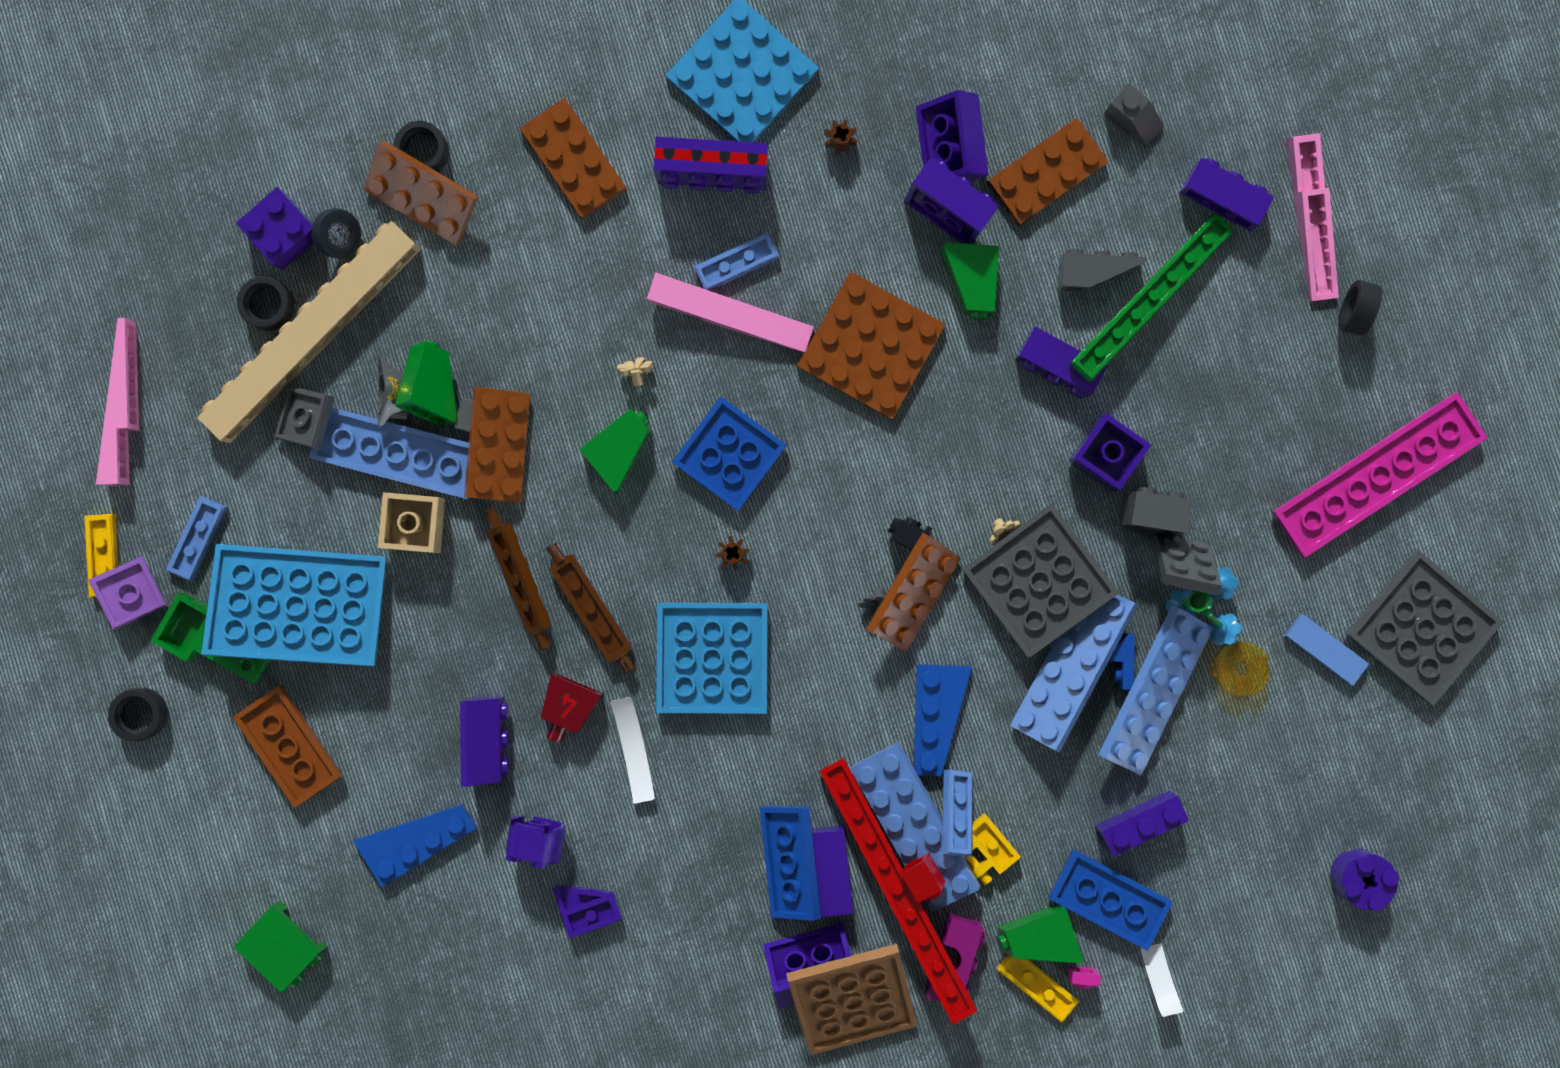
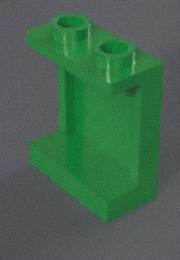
M280 900L260 917L233 948L282 993L288 987L295 989L306 977L303 974L306 968L310 966L313 969L325 957L321 952L327 945L324 942L320 945L317 944L284 913L288 907Z

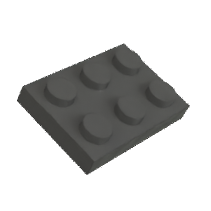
M1156 534L1153 544L1163 584L1219 596L1222 583L1210 545L1200 540H1183L1172 534L1165 536Z

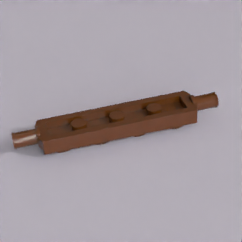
M496 508L489 510L485 514L492 528H490L487 534L526 632L530 636L535 635L540 651L549 648L551 645L545 633L548 627L551 626L548 612L544 608L538 593V587L534 583L528 568V562L518 543V537L511 523H501Z
M557 543L547 547L546 550L555 562L550 567V572L608 662L617 660L625 674L636 668L627 656L632 645L573 554L564 556Z

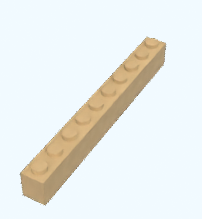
M390 221L389 224H383L376 231V237L369 244H363L357 250V256L350 263L343 264L338 269L337 276L330 283L327 282L320 287L315 299L312 302L305 303L299 309V315L292 322L285 323L280 328L279 335L273 341L265 343L259 351L260 354L253 361H248L242 366L240 375L234 381H228L221 388L222 393L215 400H210L202 407V413L197 419L220 441L231 443L421 250L395 223Z

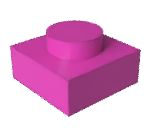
M1068 966L1067 978L1076 988L1091 989V986H1100L1101 975L1095 968Z

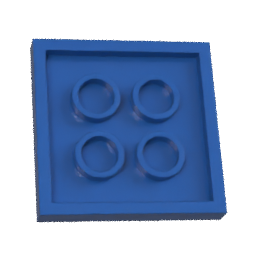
M720 396L672 463L739 511L781 455L787 444Z

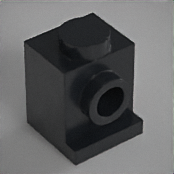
M894 517L887 532L891 533L889 540L913 550L921 534L924 533L929 536L933 528L926 526L923 530L920 528L921 523L912 518L906 517L904 521Z

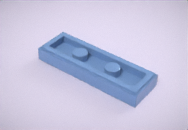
M766 232L694 266V269L703 288L711 291L779 259L780 256L769 233Z
M204 496L199 497L165 571L189 582L195 581L228 509L227 506Z
M1300 614L1284 635L1351 686L1356 683L1369 665L1364 659L1304 614Z
M950 769L944 771L943 855L972 856L971 772Z

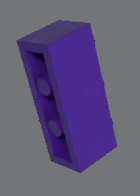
M1201 158L1194 164L1179 192L1250 232L1259 226L1274 199V196L1268 194V190L1263 186L1252 185L1244 181V177L1239 173L1228 172L1222 169L1218 162L1209 158Z
M1036 326L1030 331L1015 358L1021 362L1019 365L1030 372L1036 370L1044 374V379L1047 382L1056 386L1059 383L1069 388L1068 392L1071 395L1080 399L1083 396L1088 398L1093 395L1108 367L1106 365L1088 383L1069 365L1081 351Z
M1167 791L1095 827L1106 850L1112 856H1116L1188 822L1189 819L1178 796Z
M842 825L812 829L821 917L853 914L844 827Z

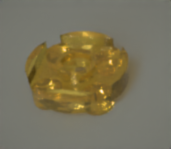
M1236 641L1233 645L1223 646L1217 652L1211 673L1219 687L1225 692L1235 696L1253 695L1261 691L1269 680L1268 657L1256 644ZM1244 661L1246 663L1245 669L1248 671L1246 674L1240 673L1237 675L1235 666L1237 663L1241 664Z

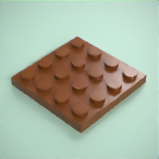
M850 271L798 363L797 368L892 420L946 324Z

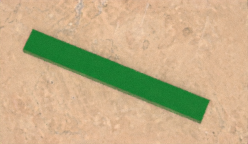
M1214 212L1069 365L1090 383L1235 230Z

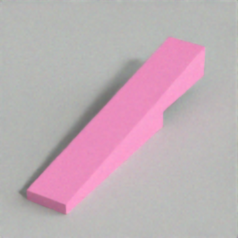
M1320 133L1286 139L1309 301L1339 298L1329 188H1325L1321 136Z
M656 272L647 297L649 303L700 318L704 322L805 353L814 328V326Z
M118 318L96 479V485L103 486L130 485L128 431H139L136 322L127 318Z

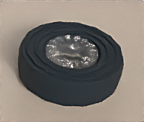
M338 208L324 210L317 215L313 222L311 232L313 243L317 250L325 256L341 259L349 257L357 250L361 240V229L357 219L350 212ZM334 229H337V232L340 233L339 238H335L332 232Z

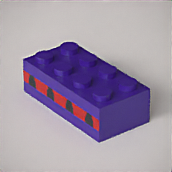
M656 136L654 172L658 184H662L664 188L677 189L679 185L689 186L692 190L701 191L705 190L706 187H716L721 192L744 189V192L750 194H758L760 190H766L768 143Z

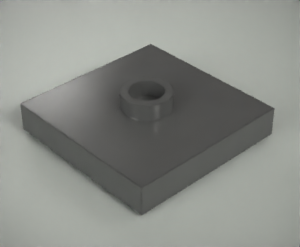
M288 386L274 438L320 450L335 397Z

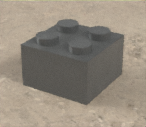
M1140 487L1139 489H1133V492L1124 494L1119 526L1172 535L1188 533L1192 500L1185 499L1184 493L1167 491V493H1160L1159 495L1156 494L1157 489Z

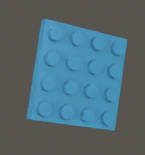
M734 0L665 76L670 83L735 141L755 142L819 72V67L744 0Z
M657 602L656 713L767 714L768 603Z

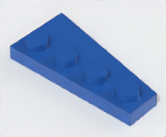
M916 664L913 768L917 775H942L972 666Z
M460 804L357 838L353 842L380 886L384 887L478 826L465 805Z

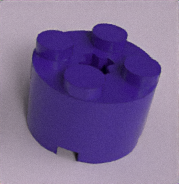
M525 816L512 817L505 849V859L510 862L530 861L532 867L541 869L547 868L548 864H558L561 860L566 825L562 826V823L543 817L534 816L533 820L524 821Z
M1359 848L1341 853L1334 860L1330 870V877L1337 895L1360 909L1380 911L1391 902L1396 894L1399 882L1398 873L1390 862L1368 850Z

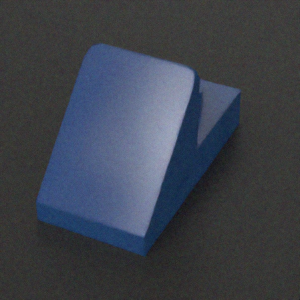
M1123 633L1109 661H1117V666L1113 667V682L1117 683V688L1130 690L1134 683L1135 634Z

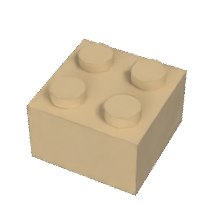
M383 492L378 548L441 553L446 499Z

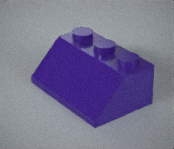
M956 90L916 106L923 167L932 157L936 161L940 160L947 164L950 171L958 177H964L969 181L989 175L978 94Z
M932 157L914 179L904 199L907 205L958 242L974 244L999 207L990 195L980 193L973 188L972 183L968 179L958 177L950 171L947 164L940 160L936 161Z
M504 696L470 697L460 701L461 787L499 783L505 779V775L509 774V759L505 758V747L509 745V732L504 731V720L508 719L509 706L508 703H504Z
M843 922L763 944L772 989L779 1009L795 1005L786 973L852 956Z

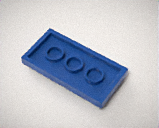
M766 805L760 807L771 917L809 921L820 919L821 913L809 806Z
M1074 848L1048 895V898L1053 902L1147 951L1173 903L1171 899Z

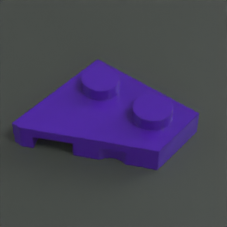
M555 885L552 887L569 939L623 919L614 891Z

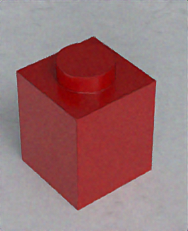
M930 853L906 864L901 872V876L917 903L925 899L927 902L933 901L942 894L941 891L946 881Z

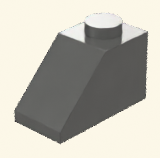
M1130 83L1124 87L1104 113L1145 148L1164 127L1150 100Z

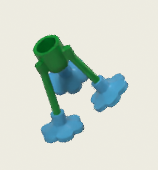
M1217 568L1222 583L1219 596L1195 590H1186L1184 592L1176 590L1171 593V599L1165 605L1168 612L1173 605L1196 617V613H1204L1212 621L1210 626L1214 629L1210 636L1215 645L1221 646L1224 643L1226 645H1233L1236 643L1237 636L1242 633V626L1237 623L1236 616L1233 614L1225 616L1221 614L1214 615L1210 611L1213 605L1212 599H1231L1234 596V589L1239 586V581L1233 576L1230 568Z

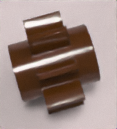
M847 120L843 124H837L836 121H832V130L826 129L824 131V135L830 138L825 142V147H832L835 156L838 154V151H844L848 155L849 145H857V140L851 137L855 135L857 129H850L847 126ZM836 134H840L841 137L846 136L845 141L842 142L840 138L836 139Z
M729 536L728 544L718 543L723 550L722 553L716 554V557L724 558L723 568L728 563H732L733 569L737 570V563L739 561L747 564V561L743 558V553L750 552V549H742L743 539L739 540L738 543H733V538ZM735 546H738L740 557L728 560L726 549L728 547L733 549Z

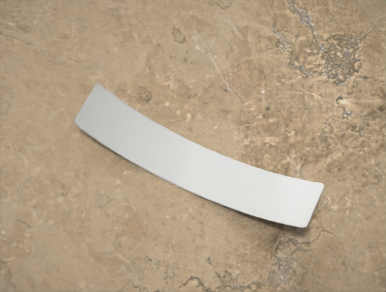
M632 697L613 700L610 704L623 748L633 803L653 800L655 796L650 769Z
M1162 943L1150 946L1148 951L1141 948L1145 968L1161 1016L1165 1017L1182 1013L1183 1008L1168 968Z

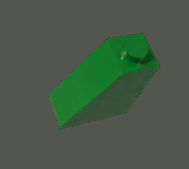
M944 242L941 254L963 313L971 315V319L986 320L987 316H992L995 312L999 246Z
M428 340L410 347L395 403L396 407L439 427L456 423L457 411L449 352L439 348L437 343Z
M632 408L580 448L583 455L616 494L621 491L651 433L646 427L650 422L641 410L635 413Z
M1054 904L997 927L1000 935L997 936V942L1001 951L1014 959L1068 963L1084 962L1067 909L1061 905Z

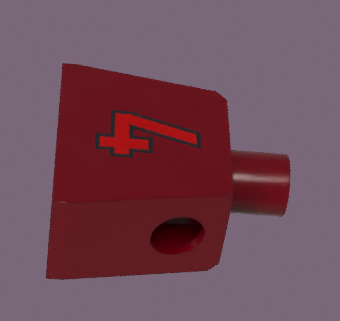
M552 674L541 714L543 720L552 723L546 737L554 742L562 743L567 730L578 733L603 693L560 674Z

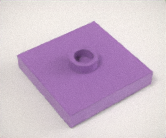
M143 556L88 580L113 630L168 606Z

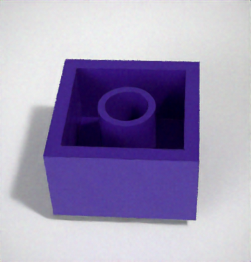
M278 187L236 222L238 227L269 262L282 271L314 244L311 234L313 223L295 202Z
M1104 413L1097 418L1068 461L1112 492L1121 490L1152 444L1109 414Z

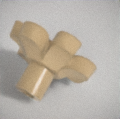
M644 357L636 358L635 363L627 361L624 364L617 365V370L622 376H630L632 378L633 386L643 385L642 375L653 368V362H645Z
M1001 518L995 520L993 523L995 533L990 537L991 544H997L1022 524L1019 521L1013 522L1011 520L1005 523Z

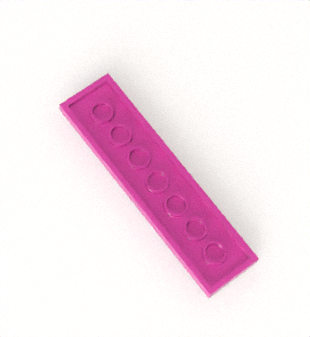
M1453 393L1272 511V514L1301 558H1305L1488 437L1459 393Z

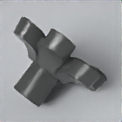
M876 588L874 595H865L864 599L860 600L859 607L865 608L864 615L871 616L876 613L885 598V591L881 588Z

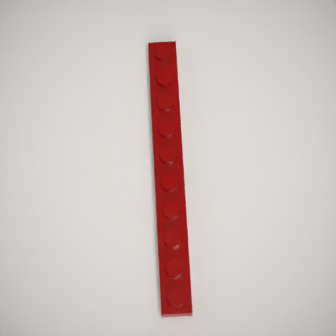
M844 758L820 770L819 772L952 1024H955L977 1012L973 1001L921 903H917L901 876L903 869Z

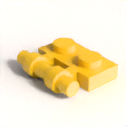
M985 813L972 822V851L977 847L986 858L978 862L972 854V856L965 857L975 877L985 886L992 880V877L987 873L992 866L1001 874L1021 856Z

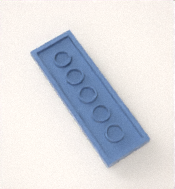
M332 408L321 449L311 448L310 459L471 500V498L464 497L469 444L464 441L390 422H385L382 428H377L378 419Z
M1116 595L1055 640L1010 726L1060 753L1138 605L1122 596Z
M1171 606L1098 755L1140 776L1142 775L1214 629L1213 627L1181 608Z
M899 741L850 767L852 774L904 865L930 853L946 883L941 891L942 894L930 902H927L925 899L931 913L980 889L981 886L965 857L943 855V819Z

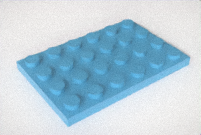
M216 544L201 654L216 657L376 667L387 557Z

